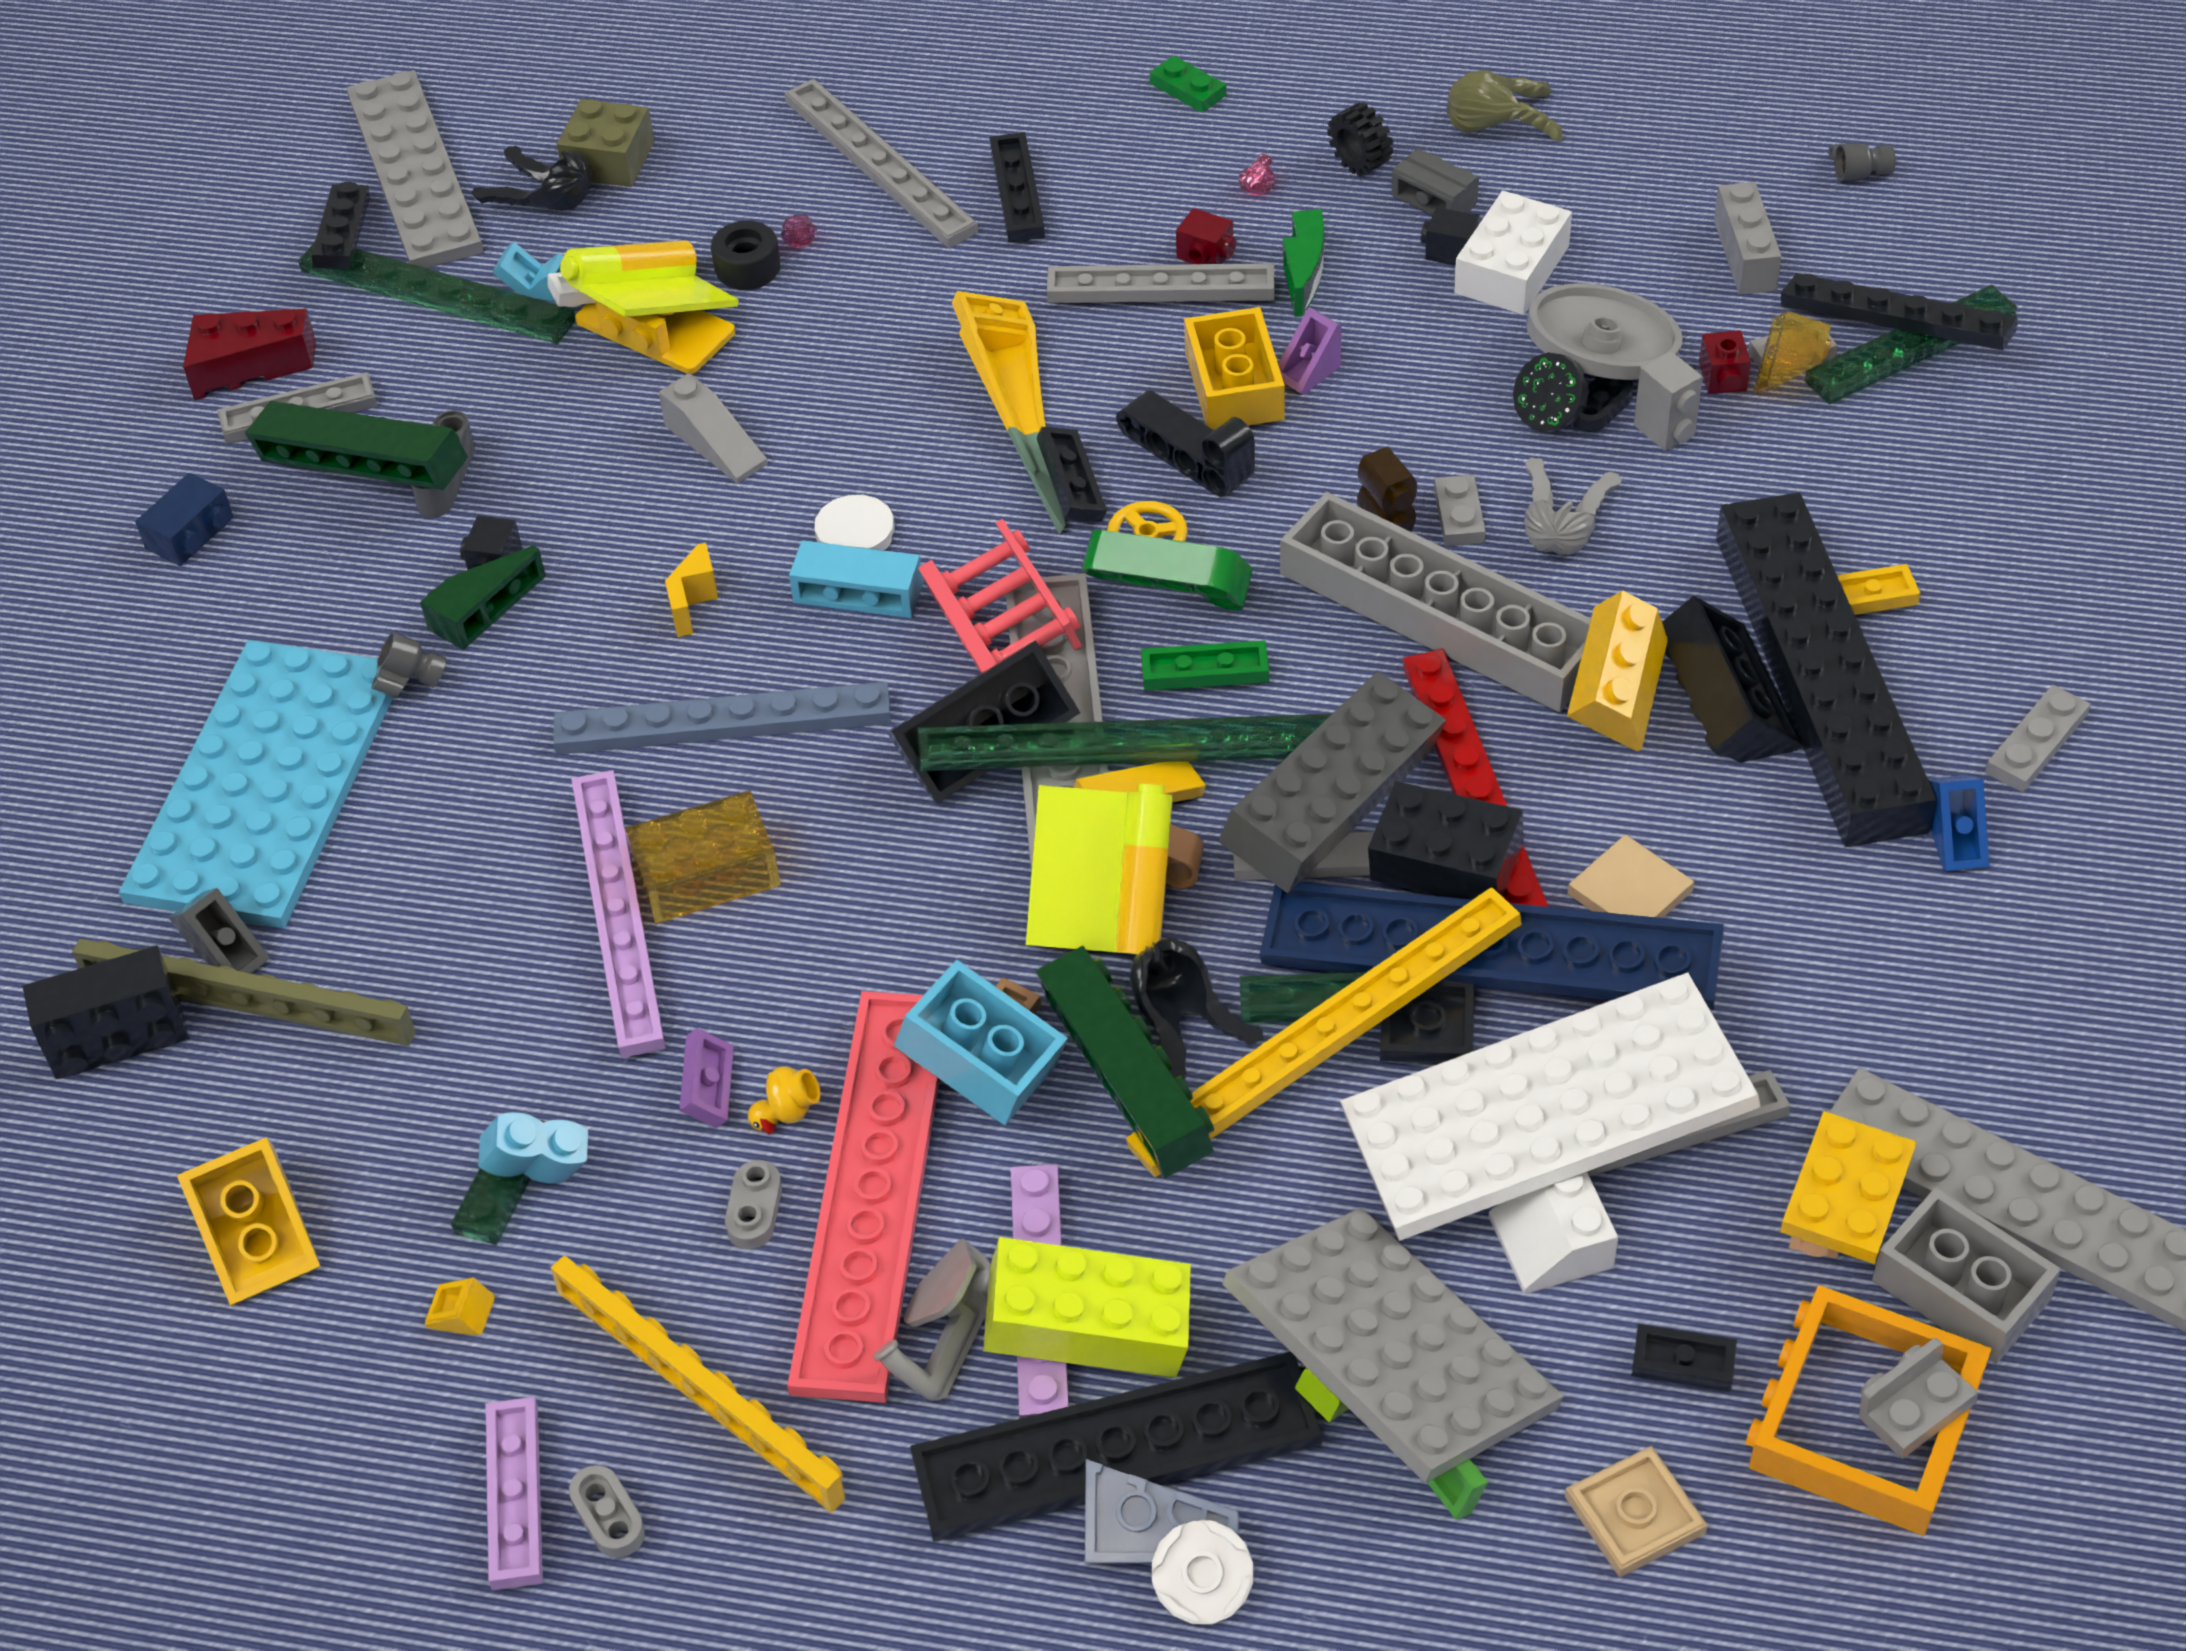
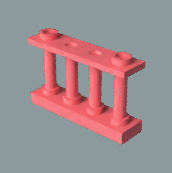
M1003 519L996 522V525L1005 542L955 571L949 573L946 570L940 573L932 560L918 567L930 592L981 673L1035 640L1041 647L1064 633L1075 651L1082 647L1075 633L1081 626L1069 606L1063 610L1061 609L1025 554L1030 551V548L1019 529L1011 532ZM1011 556H1014L1020 565V568L967 599L964 596L956 599L954 594L959 592L958 587ZM1029 581L1037 591V594L983 625L980 622L972 625L970 621L976 617L975 612ZM1048 608L1054 620L1001 651H998L996 648L989 652L987 646L992 644V638L1040 610Z

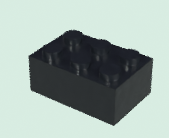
M1395 781L1368 846L1370 880L1434 896L1472 900L1492 887L1503 897L1524 843L1523 810Z
M158 945L22 985L30 1027L55 1079L77 1075L89 1069L112 1062H120L129 1057L159 1048H166L189 1039L181 1001Z

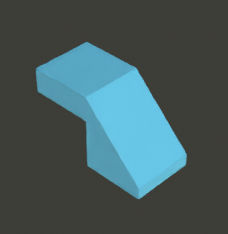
M512 242L504 250L492 273L520 296L556 302L547 287L548 274L561 272L560 263L564 256L557 253L542 265L519 245Z

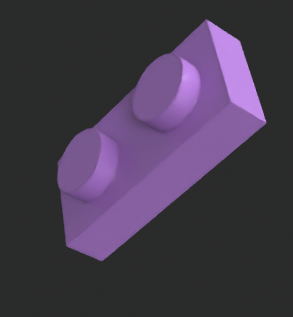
M699 1028L686 1035L679 1111L714 1128H718L728 1121L734 1046Z

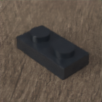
M1638 1324L1631 1376L1731 1392L1737 1339Z

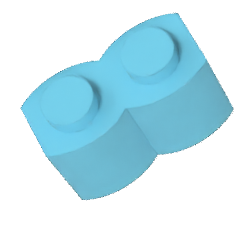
M518 1112L498 1115L480 1135L478 1167L497 1176L511 1177L524 1173L529 1178L543 1183L567 1181L587 1161L588 1129L568 1120H550L543 1123L531 1115Z

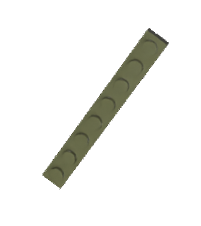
M80 938L72 954L78 967L83 968L140 950L119 947L108 941L95 942ZM162 955L179 998L183 1000L404 1046L410 1045L416 1033L407 1005H402L394 1000L386 999L382 1001L363 997L351 991L339 992L319 988L312 983L304 982L300 984L280 980L269 974L256 975L237 971L229 966L217 967L197 963L186 957L178 959Z

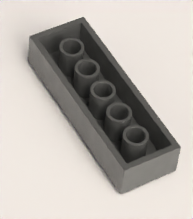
M1377 671L1231 810L1218 842L1288 894L1392 791L1395 781L1401 782L1431 753L1446 719L1380 671Z

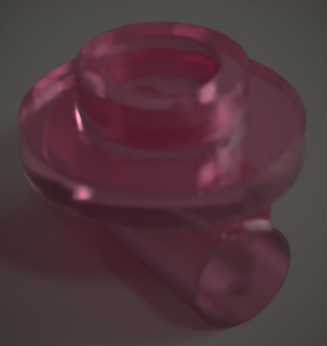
M1261 154L1251 167L1241 171L1238 183L1243 191L1252 195H1261L1274 187L1275 174L1269 169L1272 165V159L1268 155Z

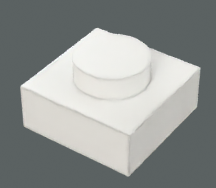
M561 272L548 274L547 287L559 307H578L581 304L595 303L594 299L570 286L563 278Z

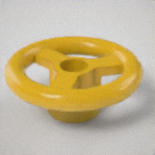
M1140 501L1126 505L1112 516L1107 527V531L1119 532L1120 526L1126 521L1133 527V534L1163 539L1164 536L1175 535L1172 540L1183 542L1186 541L1188 533L1187 524L1182 514L1170 505L1157 501ZM1155 513L1167 517L1171 522L1156 524L1153 521H1145L1139 514Z

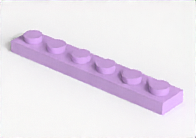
M1058 1164L1011 1167L1013 1239L1062 1246ZM1017 1356L1019 1419L1069 1406L1067 1363Z

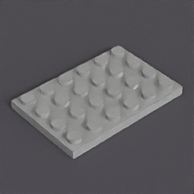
M1362 1207L1228 1270L1222 1283L1238 1301L1425 1483L1558 1410L1564 1397Z

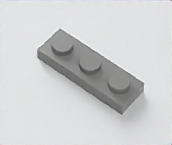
M2052 684L1989 759L1985 773L2024 793L2086 718L2091 703Z

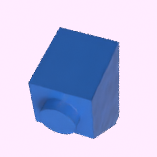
M1971 775L1928 779L1937 799L1930 830L1943 870L1953 871L1990 867L1984 779Z

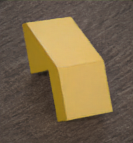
M706 543L698 544L665 580L677 637L693 634L688 605L718 599L713 568Z

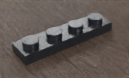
M1025 132L990 136V150L1008 242L1045 238L1044 223Z
M354 182L332 184L311 254L313 268L351 269L370 200L369 185H358Z

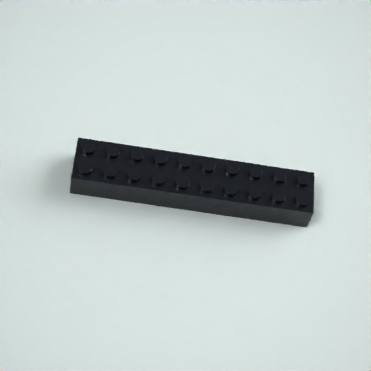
M1801 493L1721 505L1716 541L1789 716L1804 744V752L1844 848L1928 834L1937 799Z

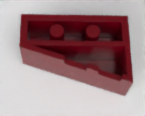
M307 309L193 315L183 368L194 401L206 398V391L227 385L230 391L242 388L240 382L264 376L265 381L311 369L313 367L316 339Z

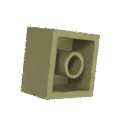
M580 99L557 142L559 159L563 158L561 155L562 151H577L586 157L588 164L591 166V171L593 172L592 182L632 187L655 142L649 107L603 102L594 99Z

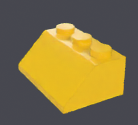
M1623 590L1594 607L1567 717L1636 752L1642 750L1668 641L1656 607Z

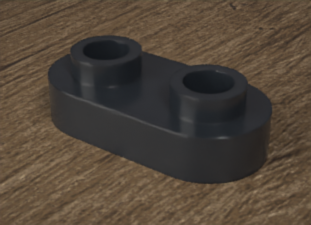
M1597 376L1588 384L1589 394L1586 407L1579 419L1572 425L1585 432L1603 429L1630 403L1633 389L1632 381Z

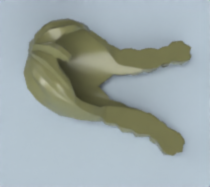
M1480 70L1467 73L1458 79L1450 89L1449 99L1447 100V114L1452 125L1458 130L1465 133L1477 132L1509 120L1519 119L1542 130L1552 139L1563 141L1560 125L1555 123L1553 119H1549L1545 113L1539 112L1536 108L1524 102H1518L1512 93L1531 98L1548 97L1551 93L1549 82H1543L1542 80L1535 82L1527 78H1508L1488 70Z

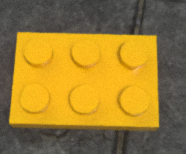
M1823 1111L1785 1212L1780 1232L1875 1264L1917 1141Z

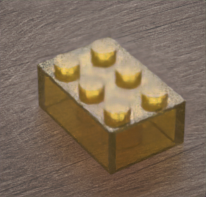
M750 790L625 828L632 861L655 924L781 886L775 851Z

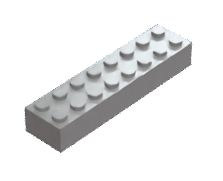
M1327 491L1280 539L1281 575L1432 650L1443 649L1446 657L1553 710L1561 712L1570 702L1591 618Z

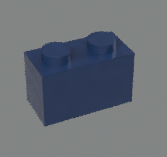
M188 473L143 513L135 523L146 550L178 566H182L219 530L224 528L234 516L223 488Z

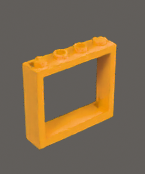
M1818 1285L1812 1301L1802 1300L1793 1324L1794 1328L1800 1329L1796 1341L1787 1338L1777 1364L1778 1367L1784 1369L1780 1380L1770 1378L1761 1403V1406L1768 1408L1763 1421L1754 1418L1745 1442L1746 1445L1753 1447L1749 1469L1925 1536L1971 1408L1939 1431L1917 1492L1775 1437L1821 1323L1905 1353L1915 1345L1922 1347L1936 1337L1944 1344L1942 1359L1976 1391H1978L1992 1348Z

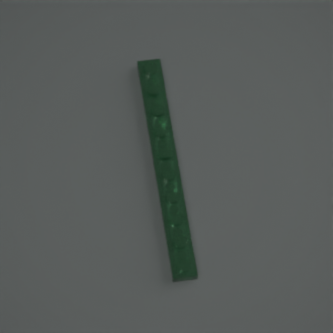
M1332 714L918 728L917 743L921 771L1286 758Z

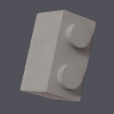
M1671 350L1640 367L1634 426L1664 451L1671 449L1679 443L1687 442L1696 432L1703 376Z

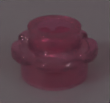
M794 215L783 222L781 238L787 245H791L794 248H804L810 245L815 238L817 227L808 216Z

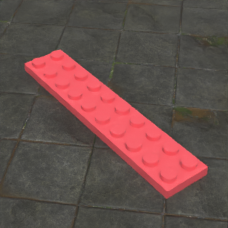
M861 991L787 1384L789 1396L886 1403L891 1372L880 1361H875L873 1355L885 1343L897 1340L940 1083L939 1078L894 1047V1043L905 1015L924 995Z

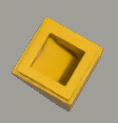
M474 1277L439 1284L424 1325L429 1329L466 1335H481L495 1296Z

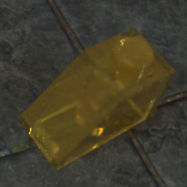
M1790 311L1774 317L1753 392L1757 394L1765 393L1820 364L1827 357L1830 350L1831 339L1828 338L1831 325Z

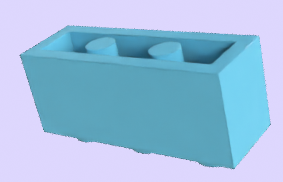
M802 540L789 574L793 603L912 618L923 585V578L918 569L921 566L920 555Z

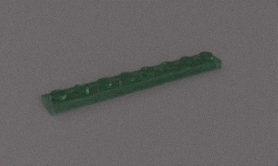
M315 242L298 260L301 272L555 344H559L576 321L574 309L564 306L559 307L557 304L360 249L355 251L351 269L313 268L311 254Z

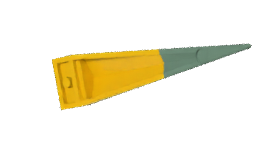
M957 291L951 303L961 325L959 335L1057 532L1061 534L1066 525L1064 515L1036 439L1041 426H1046L1039 378L1036 329L1025 301Z

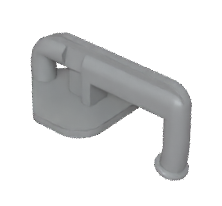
M965 1239L959 1240L923 1278L910 1300L904 1314V1322L910 1327H917L945 1315L950 1317L925 1370L906 1357L897 1348V1340L885 1343L873 1355L875 1361H880L894 1376L929 1401H939L950 1392L986 1315L990 1263L982 1252Z

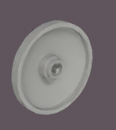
M1564 284L1542 291L1531 302L1526 320V328L1530 338L1544 353L1550 352L1569 356L1580 364L1584 371L1583 373L1611 379H1639L1640 367L1670 350L1679 356L1683 340L1682 332L1676 321L1658 305L1631 292L1597 284Z

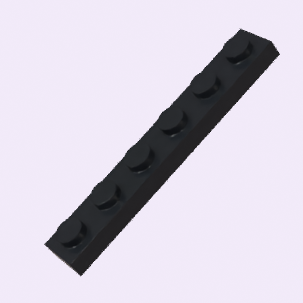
M1796 273L1781 292V306L2002 351L2017 331L2018 317L2003 314L1997 310L1986 311L1966 307L1960 303L1931 300L1920 295L1910 296L1890 292L1885 288H1870L1855 285L1849 281L1819 278L1813 274Z

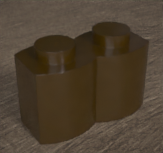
M1388 446L1364 455L1358 467V479L1362 486L1357 496V506L1412 532L1416 521V512L1412 506L1417 494L1416 479Z

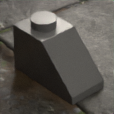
M218 888L203 891L168 917L193 951L209 965L217 967L229 966L237 971L252 973L270 959L269 955Z

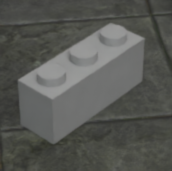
M1756 182L1718 185L1714 223L1738 294L1777 291L1782 256Z

